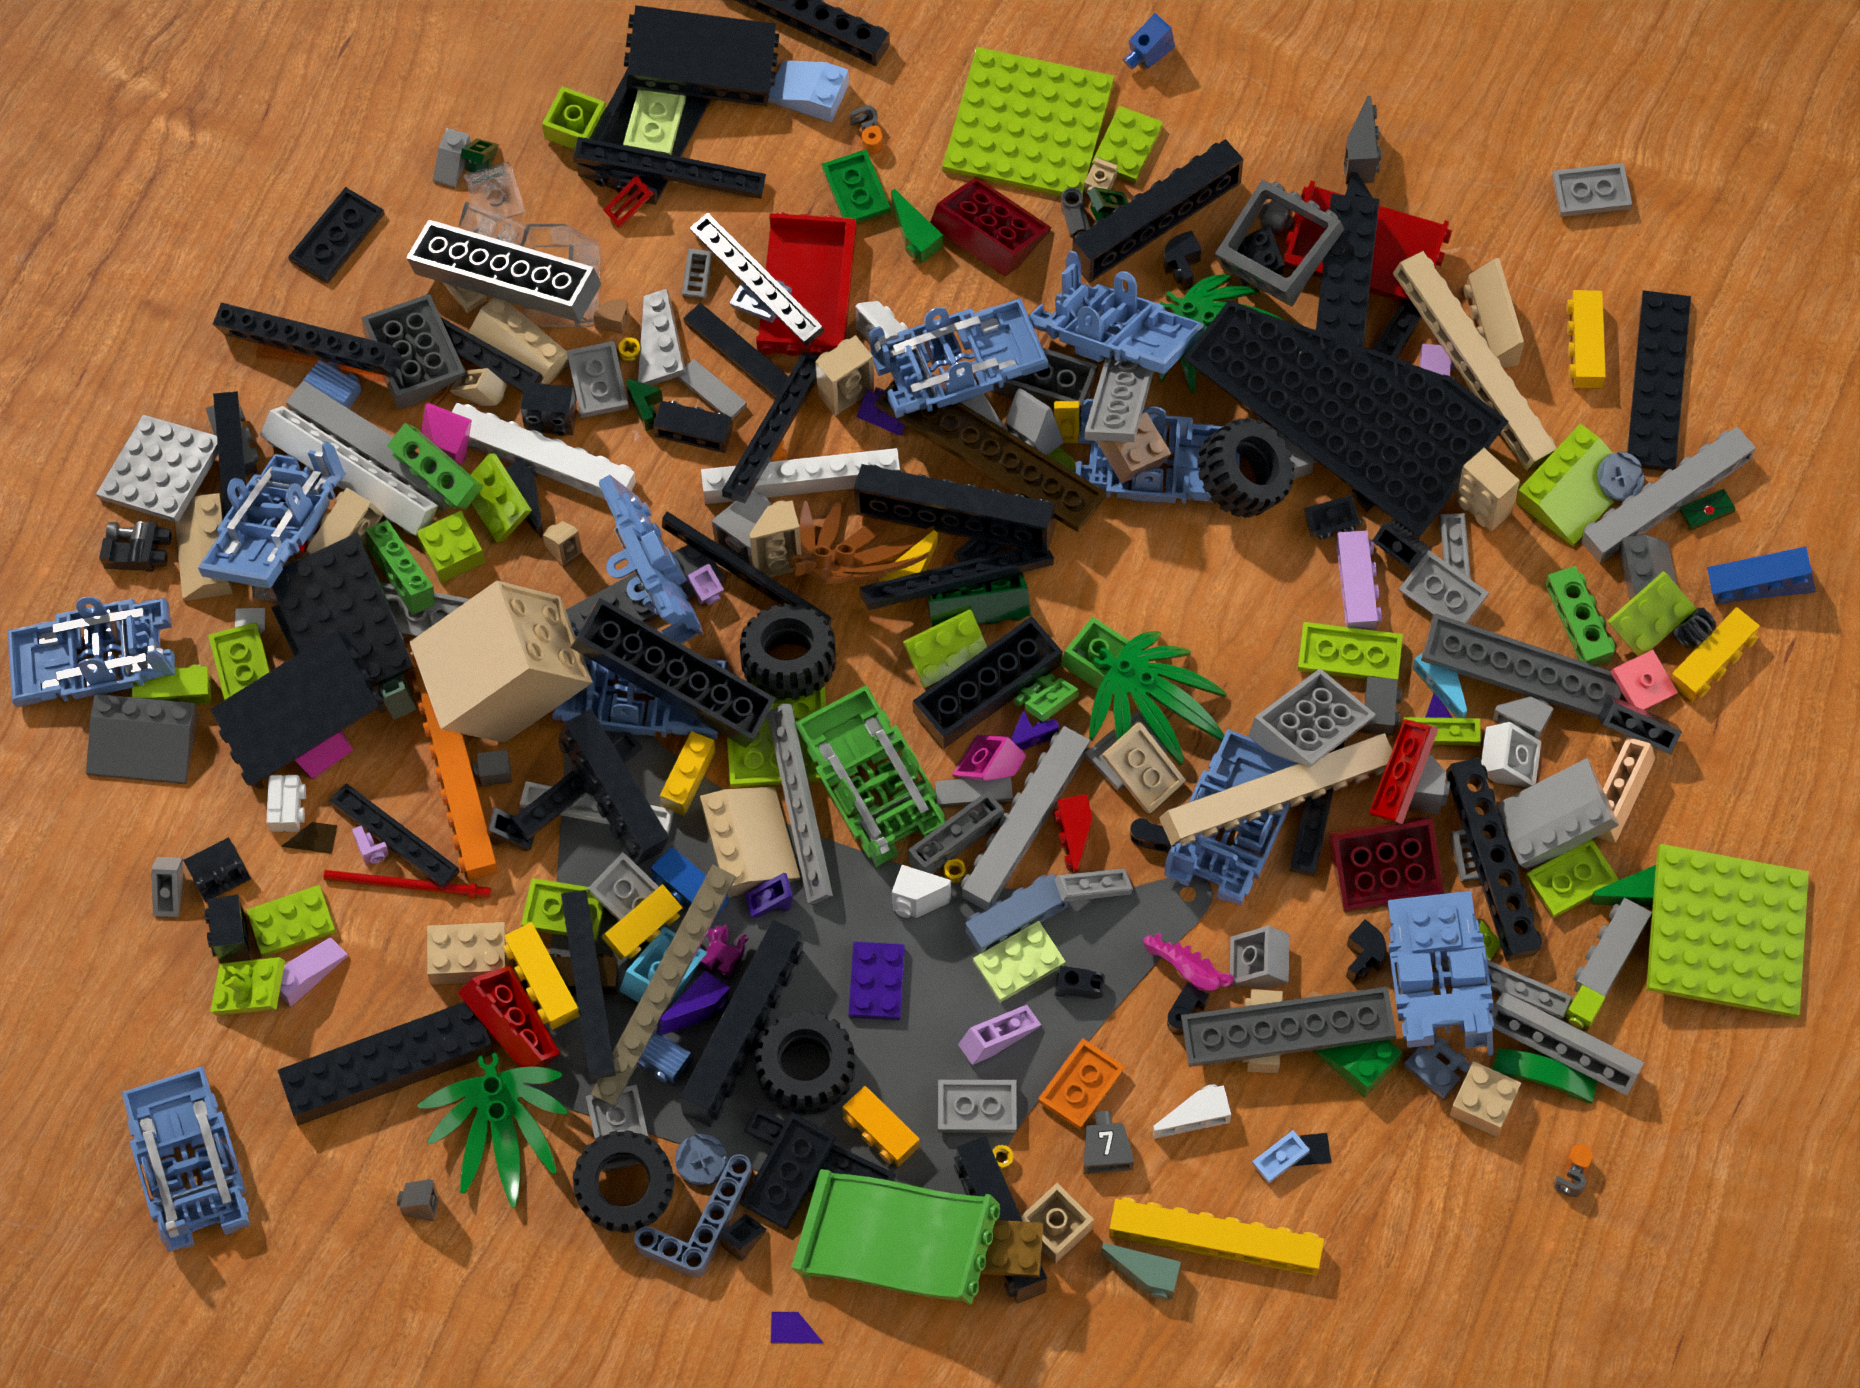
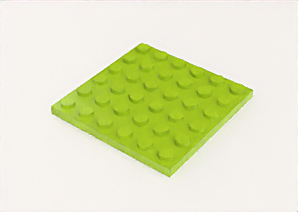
M976 47L942 165V171L973 178L977 177L982 180L1062 196L1065 189L1074 187L1079 189L1083 195L1084 182L1090 171L1114 83V76Z
M1660 844L1657 847L1646 991L1797 1018L1800 1015L1809 871Z

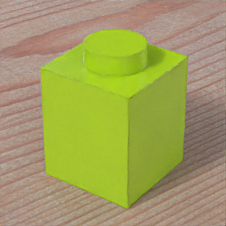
M1582 984L1567 1011L1565 1019L1569 1020V1023L1578 1029L1584 1028L1589 1030L1604 1003L1605 996Z

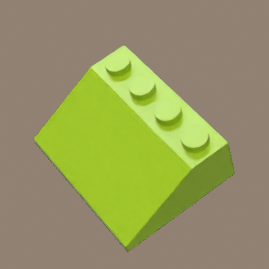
M1579 424L1518 490L1515 503L1574 547L1583 537L1584 528L1593 521L1597 522L1615 502L1602 493L1597 481L1599 464L1613 452L1597 435L1582 424Z

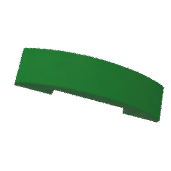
M1498 1048L1492 1070L1512 1079L1520 1078L1566 1092L1567 1097L1592 1104L1598 1084L1597 1080L1560 1061L1517 1050Z

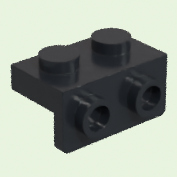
M1352 495L1303 508L1310 536H1318L1319 540L1333 537L1332 532L1342 530V532L1357 530L1356 525L1362 524L1361 519H1358Z

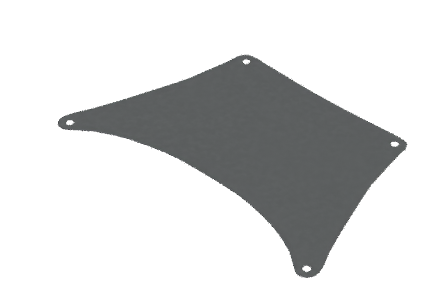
M608 680L607 686H614V684ZM617 690L613 692L606 691V695H612L608 722H611L610 715L614 694H617L618 698H622ZM605 730L610 740L619 734ZM632 734L643 747L641 751L625 762V765L648 803L661 807L660 794L678 757L664 747L654 736ZM567 753L564 754L563 777L573 770L571 767L572 761ZM703 777L685 816L674 812L668 835L669 839L662 852L637 865L651 880L653 878L651 867L671 847L675 848L706 876L712 864L717 866L701 807L700 796L723 789L707 778ZM561 815L557 882L590 887L623 852V845L619 839L616 840L611 834L610 824ZM785 823L801 879L789 882L793 895L790 909L775 908L759 918L751 917L745 894L730 897L729 904L715 917L709 929L717 926L723 927L726 924L729 936L725 944L734 947L737 946L740 936L746 934L749 937L745 944V951L741 957L740 964L734 969L730 980L719 975L720 971L717 968L720 964H715L711 972L699 966L679 998L706 971L730 987L728 999L731 1000L772 920L800 931L802 942H804L802 951L805 953L799 965L795 964L791 971L793 977L789 986L783 987L780 995H782L781 1001L776 1009L772 1008L768 1016L770 1017L769 1024L775 1026L777 1024L776 1018L783 1015L786 1019L790 1017V1012L796 1010L798 1015L805 1014V1010H813V1015L817 1016L820 1012L828 1014V1020L836 1019L840 1023V1028L846 1029L849 1039L853 1043L855 1076L853 1082H850L849 1091L846 1095H840L841 1101L836 1105H833L831 1102L828 1104V1110L823 1112L817 1108L813 1109V1114L806 1115L805 1110H799V1113L796 1115L838 1137L835 1145L895 1173L896 1178L894 1182L965 1195L964 1179H958L953 1166L955 1165L956 1147L986 1136L993 1150L998 1145L1008 1146L1016 1133H938V1080H1016L1018 1130L1028 1113L1038 1102L1040 1095L1082 1038L1089 1041L1123 999L1160 960L1161 956L1151 955L1147 952L1143 939L1149 935L1154 937L1157 933H1161L1162 941L1164 943L1171 942L1174 946L1207 912L1212 903L1213 892L1210 883L1206 879L1193 875L1189 886L1180 884L1179 881L1168 877L1133 887L1130 895L1069 901V907L1041 922V925L1066 961V967L1088 969L1105 975L1103 997L1090 999L1073 995H1065V997L1054 996L1057 970L999 1003L973 962V958L978 956L979 952L965 932L967 919L975 913L979 912L982 914L986 910L962 898V881L958 884L951 883V900L949 904L918 918L911 916L910 918H904L896 914V911H893L892 890L902 866L901 864L887 861L875 867L872 858H868L865 852L820 837L833 896L816 904H808L792 827ZM1192 887L1195 889L1196 898L1194 901L1185 902L1181 899L1180 891L1182 888ZM1004 888L996 901H1004L1010 898L1011 894L1017 889ZM683 903L681 905L683 908L677 912L680 917L670 926L664 923L658 930L661 931L666 927L676 933L689 908ZM604 907L598 940L595 941L597 956L599 954H609L617 957L619 965L618 995H603L613 1053L639 1004L620 992V987L628 968L650 943L645 940L639 945L642 950L634 957L629 959L626 956L620 960L601 938L602 935L619 922ZM552 934L549 954L571 957L568 937ZM705 936L699 947L704 951H707L710 944L707 936ZM853 942L905 944L900 1020L849 1018ZM571 995L578 1007L577 995ZM1028 1005L1041 1023V1026L991 1058L972 1065L958 1045L967 1031L975 1025ZM725 1010L723 1012L718 1011L711 1019L665 1034V1037L690 1052L692 1061L675 1084L669 1081L663 1083L654 1076V1071L647 1067L644 1070L636 1066L626 1087L637 1084L647 1133L680 1144L688 1137L690 1138L697 1134L712 1135L724 1146L728 1160L734 1155H745L750 1160L751 1169L759 1171L772 1146L744 1133V1128L752 1113L757 1107L787 1121L791 1112L790 1107L786 1106L783 1110L777 1106L776 1100L770 1101L766 1096L765 1089L761 1088L756 1070V1049L753 1054H748L745 1060L747 1066L741 1076L737 1075L734 1081L736 1085L730 1098H725L722 1104L724 1109L718 1121L714 1120L710 1127L683 1115L679 1097ZM580 1017L554 1030L546 1023L544 1026L560 1054L545 1068L559 1071L563 1076L549 1085L525 1083L524 1085L549 1094L567 1109L590 1115L586 1096L591 1095L598 1079L590 1080ZM760 1031V1033H759V1035H758V1037H757L758 1040H759V1038H760L761 1035H764V1036L766 1035V1034H765V1031H764V1032H763V1031ZM807 1043L790 1048L781 1059L783 1072L789 1077L800 1081L818 1078L825 1073L830 1065L829 1054L823 1048ZM864 1086L920 1138V1148L898 1168L893 1163H886L879 1154L881 1151L875 1145L869 1146L862 1139V1133L856 1127L852 1129L843 1119V1106ZM1002 1152L996 1154L997 1161H999L1000 1157L1002 1156ZM819 1173L809 1190L810 1192L814 1193Z

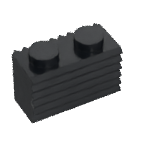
M1396 520L1384 523L1372 540L1373 543L1410 571L1415 569L1428 550H1432L1431 547L1424 544V541H1420V538H1416V535H1412V532H1408V529H1404V526H1401Z

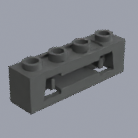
M988 791L911 847L908 850V862L914 869L934 874L948 860L954 859L998 826L1004 815V809Z

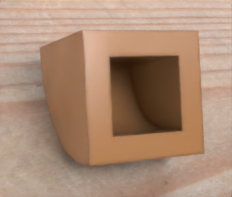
M610 300L600 305L593 315L595 328L623 333L629 315L628 301Z

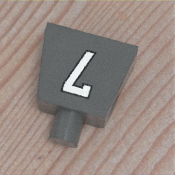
M1110 1111L1096 1112V1125L1086 1127L1083 1174L1133 1170L1134 1158L1124 1124L1112 1123Z

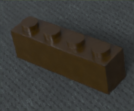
M549 954L570 994L577 995L571 957ZM599 954L597 960L603 995H618L619 965L617 957L609 954ZM513 958V971L516 974L514 967H516L517 964ZM525 980L520 981L523 989L526 992V989L529 988V986L527 985Z

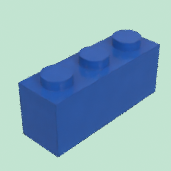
M673 847L651 867L653 882L659 887L663 884L680 905L684 903L690 908L706 875ZM728 894L717 915L729 904Z

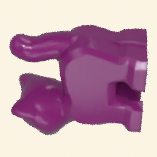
M725 924L723 927L717 926L708 930L706 936L710 944L705 958L701 960L700 966L702 969L711 972L715 964H720L717 968L720 971L719 975L730 980L734 969L740 964L741 957L745 951V944L749 937L746 934L740 936L736 947L726 945L729 932L728 926Z

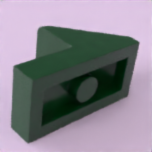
M476 138L463 147L460 158L466 159L465 170L486 176L498 151L499 144Z
M1093 187L1087 192L1092 204L1090 209L1096 221L1101 218L1105 219L1117 207L1125 206L1129 203L1124 192Z
M626 380L627 393L645 431L653 429L656 412L652 405L661 402V400L663 401L662 390L635 380Z

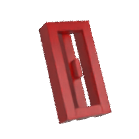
M635 176L603 209L618 227H622L654 194L647 188L648 186L640 181L641 179L638 176ZM637 185L639 188L613 213L614 207ZM642 192H644L645 194H644V195L633 205V207L619 220L618 217L629 207V205H630Z

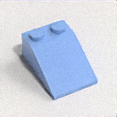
M783 60L775 78V85L770 88L768 102L832 123L849 86L848 69L827 62Z

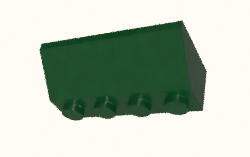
M1023 573L926 596L931 627L967 610L973 612L977 624H997L1001 620L1007 619L1020 621L1025 619V617L1031 616L1028 587Z

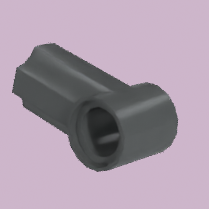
M1074 187L1065 189L1061 196V212L1064 214L1070 238H1074L1079 232L1087 231L1090 227L1081 191ZM1073 200L1076 204H1068L1067 201Z

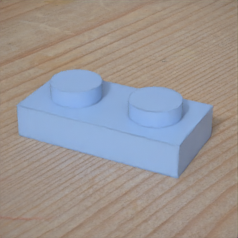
M1292 1130L1253 1160L1252 1165L1269 1184L1306 1156L1310 1150Z

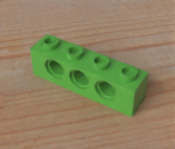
M404 423L387 445L393 451L391 455L402 464L406 462L410 466L409 471L419 479L423 477L427 480L426 486L437 494L439 492L445 496L444 501L454 509L460 507L466 510L484 487L412 425ZM419 448V455L414 459V451ZM436 463L437 469L434 473H431V466ZM451 478H454V485L449 489L448 482Z
M386 520L365 529L367 550L413 615L435 606L434 586L389 521Z
M1576 566L1549 574L1545 586L1578 660L1594 666L1611 662L1616 650L1613 639L1611 637L1608 638L1605 632L1606 625L1603 617L1598 616L1595 610L1596 602L1593 595H1589L1586 590L1587 584L1582 573L1579 574ZM1567 594H1575L1578 598H1570ZM1577 615H1584L1587 619L1581 620ZM1593 636L1597 641H1589L1586 637Z

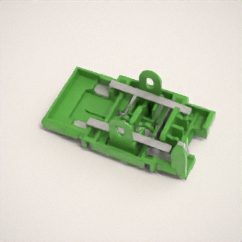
M865 685L795 722V725L808 748L807 752L814 763H817L818 767L815 768L816 774L820 776L821 783L848 830L853 833L855 842L861 841V846L868 858H872L875 867H878L899 856L894 846L896 842L917 831L920 832L922 838H925L946 821L939 804L934 802L937 794L920 767L914 752L908 746L897 725L890 726L889 723L891 722L885 711L880 709L868 686ZM902 750V753L898 755L897 752ZM889 757L890 760L878 765L876 769L877 777H875L872 769L866 762L872 760L876 764ZM860 765L869 775L870 780L864 783L861 776L850 779V777L859 773L856 767ZM917 772H918V774L920 775V777H921V779H922V780L919 781V782H917V781H918ZM839 783V785H838L837 787H835V788L833 789V791H832V790H831V787H833V786H835V785H837V784ZM880 785H883L889 797H893L894 800L888 801L886 793ZM876 788L882 798L883 806L879 807L878 804L873 806L874 797L869 792L870 790Z

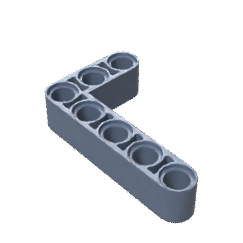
M738 1154L729 1159L689 1243L652 1227L645 1226L638 1229L634 1236L637 1251L649 1259L690 1277H700L703 1275L720 1243V1234L728 1227L752 1177L751 1163L748 1157ZM738 1165H743L747 1168L741 1174L733 1172V1169ZM726 1188L735 1190L734 1195L731 1197L723 1196L722 1192ZM716 1211L724 1213L723 1218L720 1220H713L710 1217ZM706 1234L713 1237L711 1242L706 1244L699 1241L700 1237ZM645 1237L654 1239L653 1243L649 1246L641 1245L640 1241ZM667 1248H676L678 1251L674 1256L664 1255V1251ZM692 1258H699L701 1260L700 1265L697 1267H690L688 1262Z

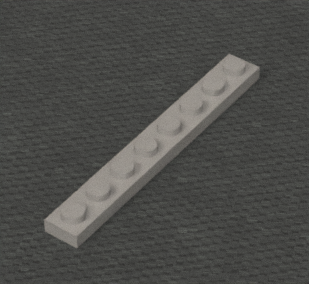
M784 703L770 710L767 716L808 904H816L833 896L792 706L791 704Z

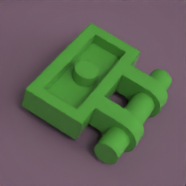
M1048 673L1046 676L1036 679L1035 683L1029 688L1025 687L1020 690L1018 696L1013 698V702L1017 707L1025 703V710L1044 722L1079 697L1078 688L1061 677L1055 681L1054 675Z

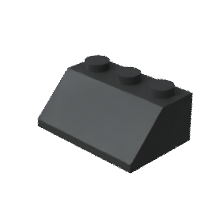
M1649 535L1622 538L1619 555L1629 600L1635 597L1663 571L1677 585L1668 542Z

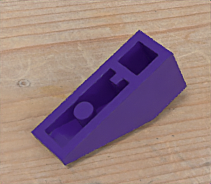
M705 971L660 1017L656 1033L662 1036L711 1019L718 1011L723 1012L730 1001L728 999L730 987Z

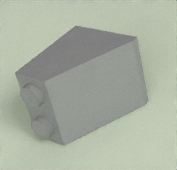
M752 491L746 503L735 501L712 520L714 542L751 566L753 565L749 534L766 508L772 505L767 497Z

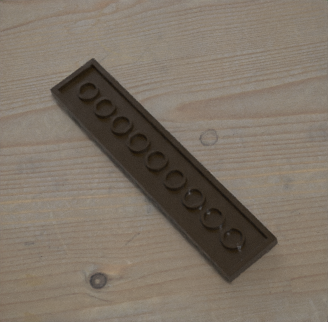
M894 380L875 402V407L1013 493L1023 495L1026 498L1044 499L1054 503V518L1076 532L1080 531L1106 497V492L961 402L937 408L935 403L932 404L931 411H927V409L921 410L920 408V410L908 414L904 413V416L896 418L888 401L887 393L890 389L893 392L898 391Z

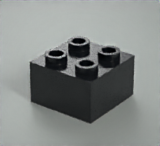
M524 383L520 408L524 429L529 431L536 430L540 433H552L556 436L573 435L577 413L573 387Z
M239 895L208 899V908L204 909L206 924H209L210 932L207 933L209 948L212 950L213 957L217 956L220 964L251 960L246 912Z

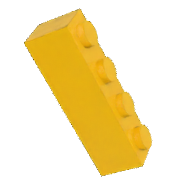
M1573 290L1572 297L1567 299L1566 312L1571 314V321L1567 323V335H1571L1572 342L1568 343V357H1572V364H1569V379H1573V388H1603L1606 375L1602 291Z
M1736 607L1713 633L1708 636L1707 640H1704L1672 673L1670 679L1676 690L1691 702L1698 696L1702 698L1711 687L1709 684L1714 679L1719 681L1727 671L1725 668L1730 663L1734 665L1743 654L1741 651L1746 646L1750 648L1759 638L1757 632L1760 625Z
M530 922L504 935L506 945L503 946V949L509 960L514 958L517 964L514 969L519 980H525L529 986L526 992L531 1002L537 1001L540 1007L537 1013L542 1023H548L550 1028L554 1030L580 1017L578 1007L533 923Z

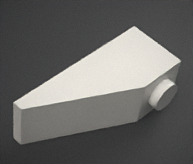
M1215 1084L1207 1085L1202 1090L1197 1091L1153 1126V1138L1156 1139L1230 1123L1231 1112L1224 1085L1218 1087Z

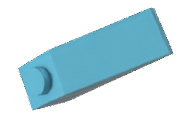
M1423 653L1414 658L1412 669L1456 718H1465L1467 707L1458 673L1421 661Z

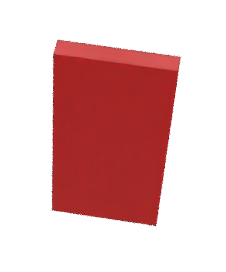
M1404 719L1369 814L1403 824L1438 728Z

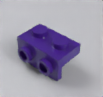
M876 387L875 390H867L856 417L903 436L906 425L875 407L876 400L885 390Z

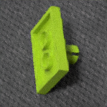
M277 957L219 964L210 1012L215 1015L276 1010L285 960Z

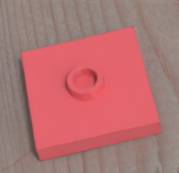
M1654 650L1610 671L1627 702L1643 710L1655 706L1678 693Z

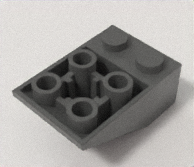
M1367 96L1347 137L1343 162L1345 184H1349L1353 172L1358 173L1363 183L1374 182L1375 173H1379V161H1381V146H1377L1379 126H1375L1377 107L1372 105L1371 96Z

